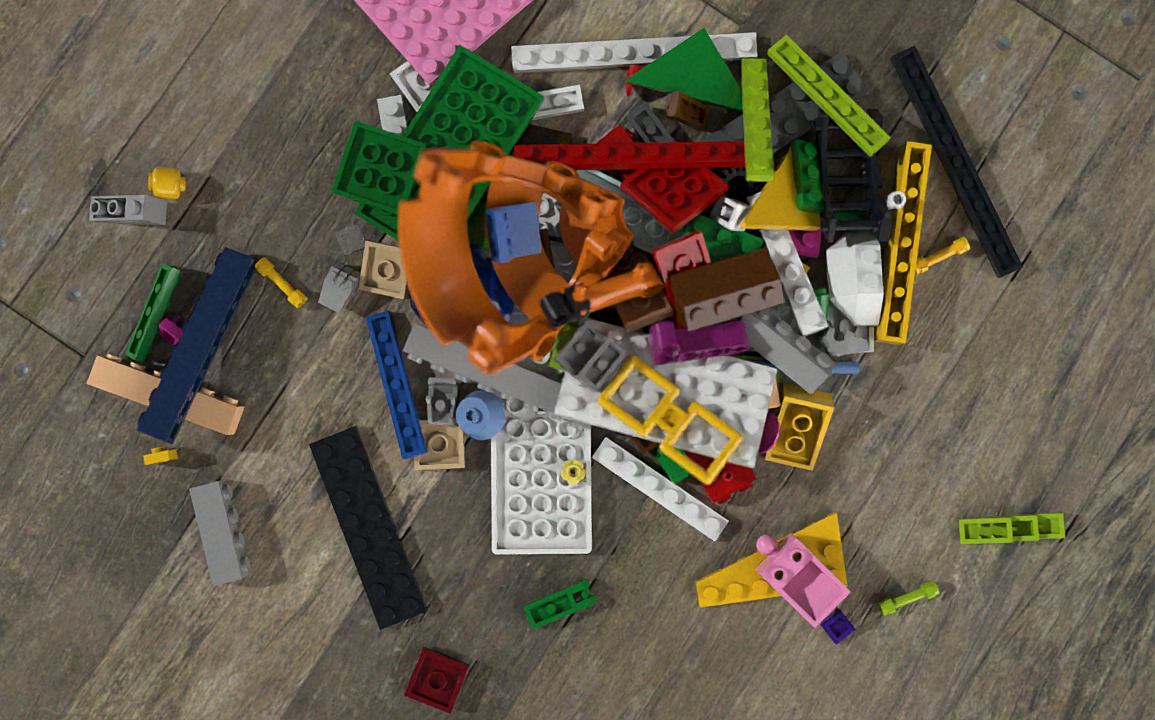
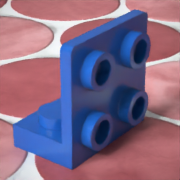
M530 202L485 209L492 261L498 263L510 262V258L540 254L542 252L536 203Z

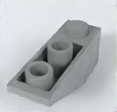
M147 195L91 196L89 221L165 225L167 200Z

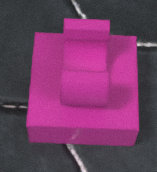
M179 316L174 317L172 321L165 318L159 323V336L172 346L179 342L183 335V328L177 326L181 321Z

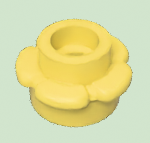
M576 459L574 461L568 460L562 465L561 476L565 481L567 480L570 484H577L579 480L584 479L586 470L583 468L581 461ZM572 469H574V470L576 471L575 474H572V473H571V470H572Z

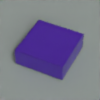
M839 608L820 623L836 645L856 630Z

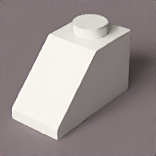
M722 195L715 201L709 217L728 229L745 231V229L740 228V224L748 215L751 206Z

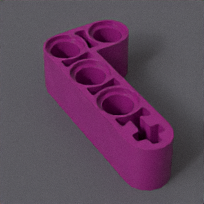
M669 321L660 322L651 327L647 338L652 362L655 365L736 354L750 348L745 325L742 321L713 324L692 331H687L686 329L675 330L674 323Z

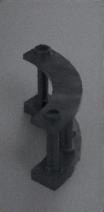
M818 109V118H814L813 132L816 133L824 211L820 213L821 233H825L828 242H833L835 230H871V232L875 233L879 242H889L892 217L885 198H880L878 189H882L883 183L881 166H876V153L869 157L862 149H827V131L842 129L833 120H829L827 114L822 109ZM867 109V115L882 128L884 117L879 110ZM827 159H861V161H864V174L862 176H827ZM828 186H862L863 189H866L867 199L865 201L831 202ZM865 211L866 214L870 215V220H836L834 212Z

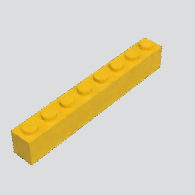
M907 141L898 150L893 192H902L906 196V202L902 208L892 209L889 242H886L882 270L884 294L879 325L875 326L874 342L895 345L906 344L932 148L930 144Z

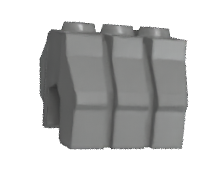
M341 262L331 266L325 277L318 303L337 313L342 312L356 294L355 289L360 282L361 273L356 270L354 271V269L348 266L346 267Z
M827 327L820 330L817 337L821 346V352L831 357L869 351L867 340L856 338V334L851 331H846L845 336L843 332H837L836 339H834L835 329Z
M429 377L428 396H426L429 425H453L459 403L457 381L455 378L437 379Z

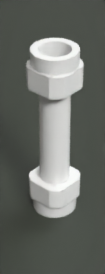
M892 192L888 195L886 204L890 215L892 214V209H900L904 206L906 196L902 192Z

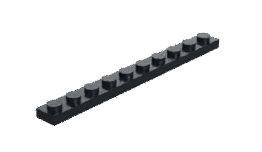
M915 45L893 55L890 58L997 278L1022 268L1023 265Z

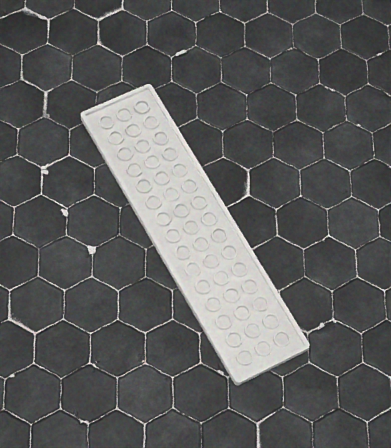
M543 193L539 207V230L547 228L549 235L562 237L559 225L560 209L554 206L556 199ZM550 240L555 270L569 283L578 264L570 256L564 243ZM490 257L491 302L511 325L529 321L530 318L518 308L507 294ZM554 346L541 360L535 361L531 357L526 356L514 363L519 367L560 384L563 382L565 371L549 367ZM492 388L491 393L497 396L504 405L505 419L503 428L491 438L492 552L494 554L590 553L592 550L591 428L585 427L584 431L578 430L570 426V420L563 417L560 422L546 416L548 411L538 408L537 412L523 407L524 401L515 398L514 402L500 397L502 392ZM576 459L583 463L586 474L584 479L579 480V483L570 484L561 476L562 465L568 460L574 461ZM572 469V470H571V473H572V474H575L576 471H575L574 469Z

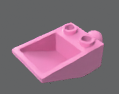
M791 533L778 546L775 538L771 535H762L758 538L756 543L758 551L769 556L756 570L814 628L850 593ZM795 552H800V554H799L798 556H796L795 559L793 560V558H792L793 554H794ZM781 570L782 572L775 578V572Z

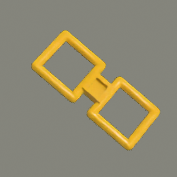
M631 355L597 398L598 404L642 437H646L655 425L668 434L661 443L660 450L703 483L710 484L743 440L742 434L697 401L692 402L685 412L672 403L680 393V389L637 356ZM633 368H636L667 391L644 424L610 400ZM696 414L730 438L707 471L673 447Z

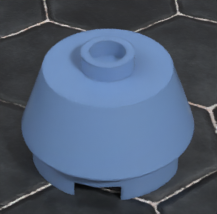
M485 390L474 391L467 395L459 404L456 411L457 423L473 439H490L505 424L504 405L493 393Z

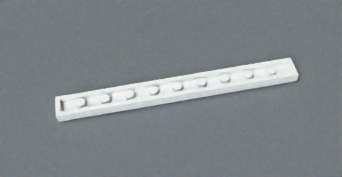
M756 32L709 35L724 61L742 60V58L757 59ZM690 36L511 46L513 73L630 67L631 65L646 66Z

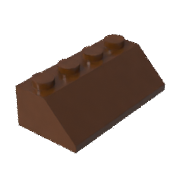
M766 248L669 275L678 323L687 331L784 303L781 279Z

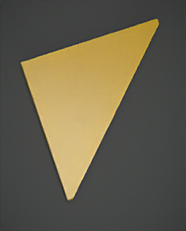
M790 146L787 154L776 167L773 181L766 183L762 193L748 211V215L741 222L740 228L813 231L820 229L821 219L819 214L798 210Z

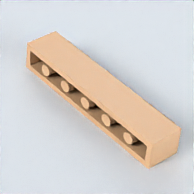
M108 353L107 356L96 357L86 384L149 406V396L161 381V371L154 370L153 373L145 370V365L132 361L129 365L122 362V357ZM201 387L185 420L225 435L235 434L244 406L237 404L238 399L226 395L220 398L214 396L215 391Z

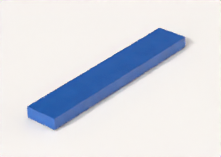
M388 310L368 316L366 321L402 459L406 460L427 454L428 451L392 314Z

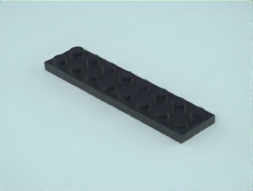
M357 426L309 444L380 630L427 612L428 609Z

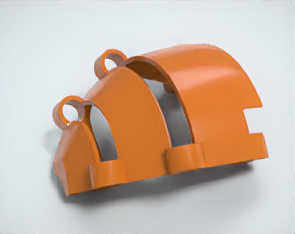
M473 141L470 149H431L423 151L414 174L415 178L422 183L419 198L401 201L399 208L398 227L402 264L411 295L421 316L442 346L461 340L470 350L468 361L486 375L498 373L526 356L531 357L535 361L544 358L553 348L557 339V333L565 325L556 328L550 327L539 305L540 300L551 292L561 291L563 293L564 288L576 285L579 282H584L588 286L607 280V277L626 252L634 237V234L628 229L623 218L625 199L616 193L580 178L577 171L566 164L548 161L543 165L506 155L501 148L484 141ZM491 180L486 209L534 202L536 203L538 224L539 207L543 193L561 203L559 225L562 240L568 253L578 264L569 283L557 273L550 263L542 242V252L540 254L510 258V262L498 263L492 261L507 294L518 308L530 318L529 321L511 325L491 302L477 275L470 251L467 228L470 190L475 182ZM485 215L486 237H487V244H488L489 253H490V257H491L489 237H488V229H487V222H486V215Z

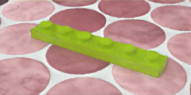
M787 34L768 49L767 55L869 157L890 140V136Z
M742 58L741 85L746 181L772 182L774 167L766 59Z

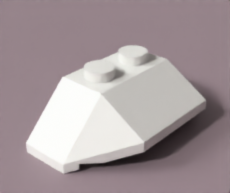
M858 230L856 234L851 231L849 233L845 232L826 251L829 301L848 319L852 326H878L884 294L880 244L871 230Z

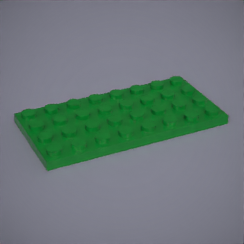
M459 45L403 136L426 143L428 145L427 150L470 149L473 141H484L496 145L506 155H510L514 145L520 140L545 100V97ZM416 180L410 200L419 198L422 183ZM491 180L472 184L468 202L467 223L488 191ZM362 203L359 204L354 212L355 215L399 241V215Z

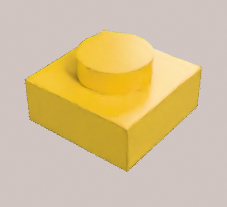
M167 446L151 449L152 454L143 455L145 465L178 459L177 450H167Z

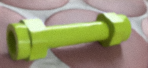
M932 580L920 584L921 588L894 599L884 598L877 602L883 616L896 613L897 608L924 597L928 600L940 594L939 589Z

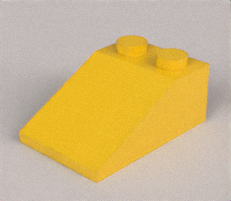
M783 383L779 394L781 406L776 407L774 412L779 420L780 432L775 445L765 452L764 460L813 471L834 410L832 394L818 390L810 394L800 386Z

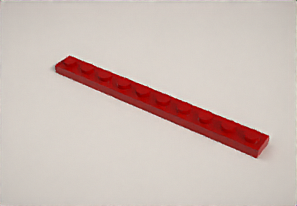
M744 141L514 145V157L543 165L548 161L560 162L574 170L746 167Z

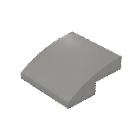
M586 320L553 360L579 382L596 393L628 353L613 339L603 335Z

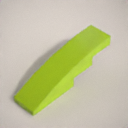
M1063 512L959 519L961 544L1013 543V541H1040L1039 539L1065 538Z

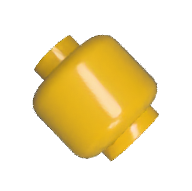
M156 167L153 173L149 172V192H153L154 197L159 199H178L181 191L186 192V177H181L178 168Z

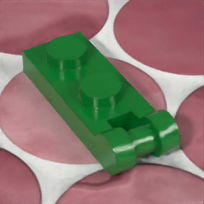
M582 579L568 587L523 605L532 630L595 604L597 600L594 594L591 595L588 588L590 586L588 579ZM580 592L582 599L576 602L573 594Z

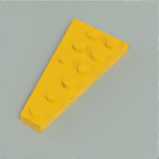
M833 512L827 515V517L813 522L792 534L845 587H848L837 512ZM785 536V537H783V538L777 540V541H776V542H777V546H778L787 536ZM757 550V552L695 581L699 607L782 596L756 570L769 555L761 554ZM795 552V553L793 554V556H792L793 560L795 559L796 556H798V555L800 554V552ZM776 571L774 577L776 578L782 571Z

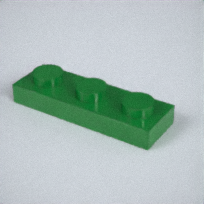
M796 139L791 143L798 210L819 214L824 211L817 145Z

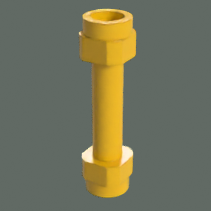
M961 237L951 242L950 246L925 258H917L915 275L929 270V266L954 254L958 256L970 250L968 240L965 237Z
M266 257L261 258L254 267L262 276L267 275L288 296L287 300L296 308L301 307L308 298L299 289L295 290L274 269L275 265Z

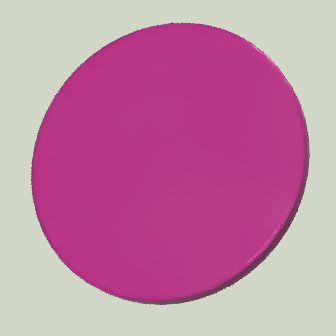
M767 411L758 453L769 451L775 445L779 436V420L775 414Z

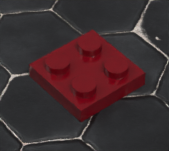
M423 647L404 696L451 714L470 665Z

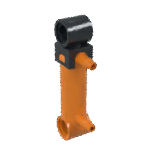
M652 262L639 263L632 272L588 286L584 282H579L576 285L564 288L563 293L561 291L551 292L540 300L539 305L549 326L556 328L567 324L570 320L573 323L588 318L589 313L638 296L643 298L652 297L664 288V283Z

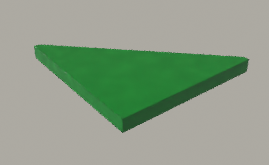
M705 28L699 30L625 80L628 84H635L664 93L680 91L699 101L743 111L742 90Z

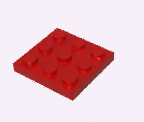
M708 168L638 169L620 183V189L674 234L728 191V184Z

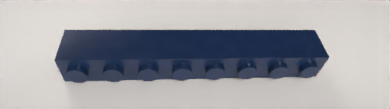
M227 247L224 248L222 253L218 254L215 260L216 267L212 275H209L205 280V290L202 296L198 297L194 303L192 317L185 322L182 329L183 335L180 341L175 343L172 348V358L169 364L165 365L161 371V381L149 396V406L146 412H142L137 424L139 426L137 431L173 445L256 270L254 266L257 262L253 257Z

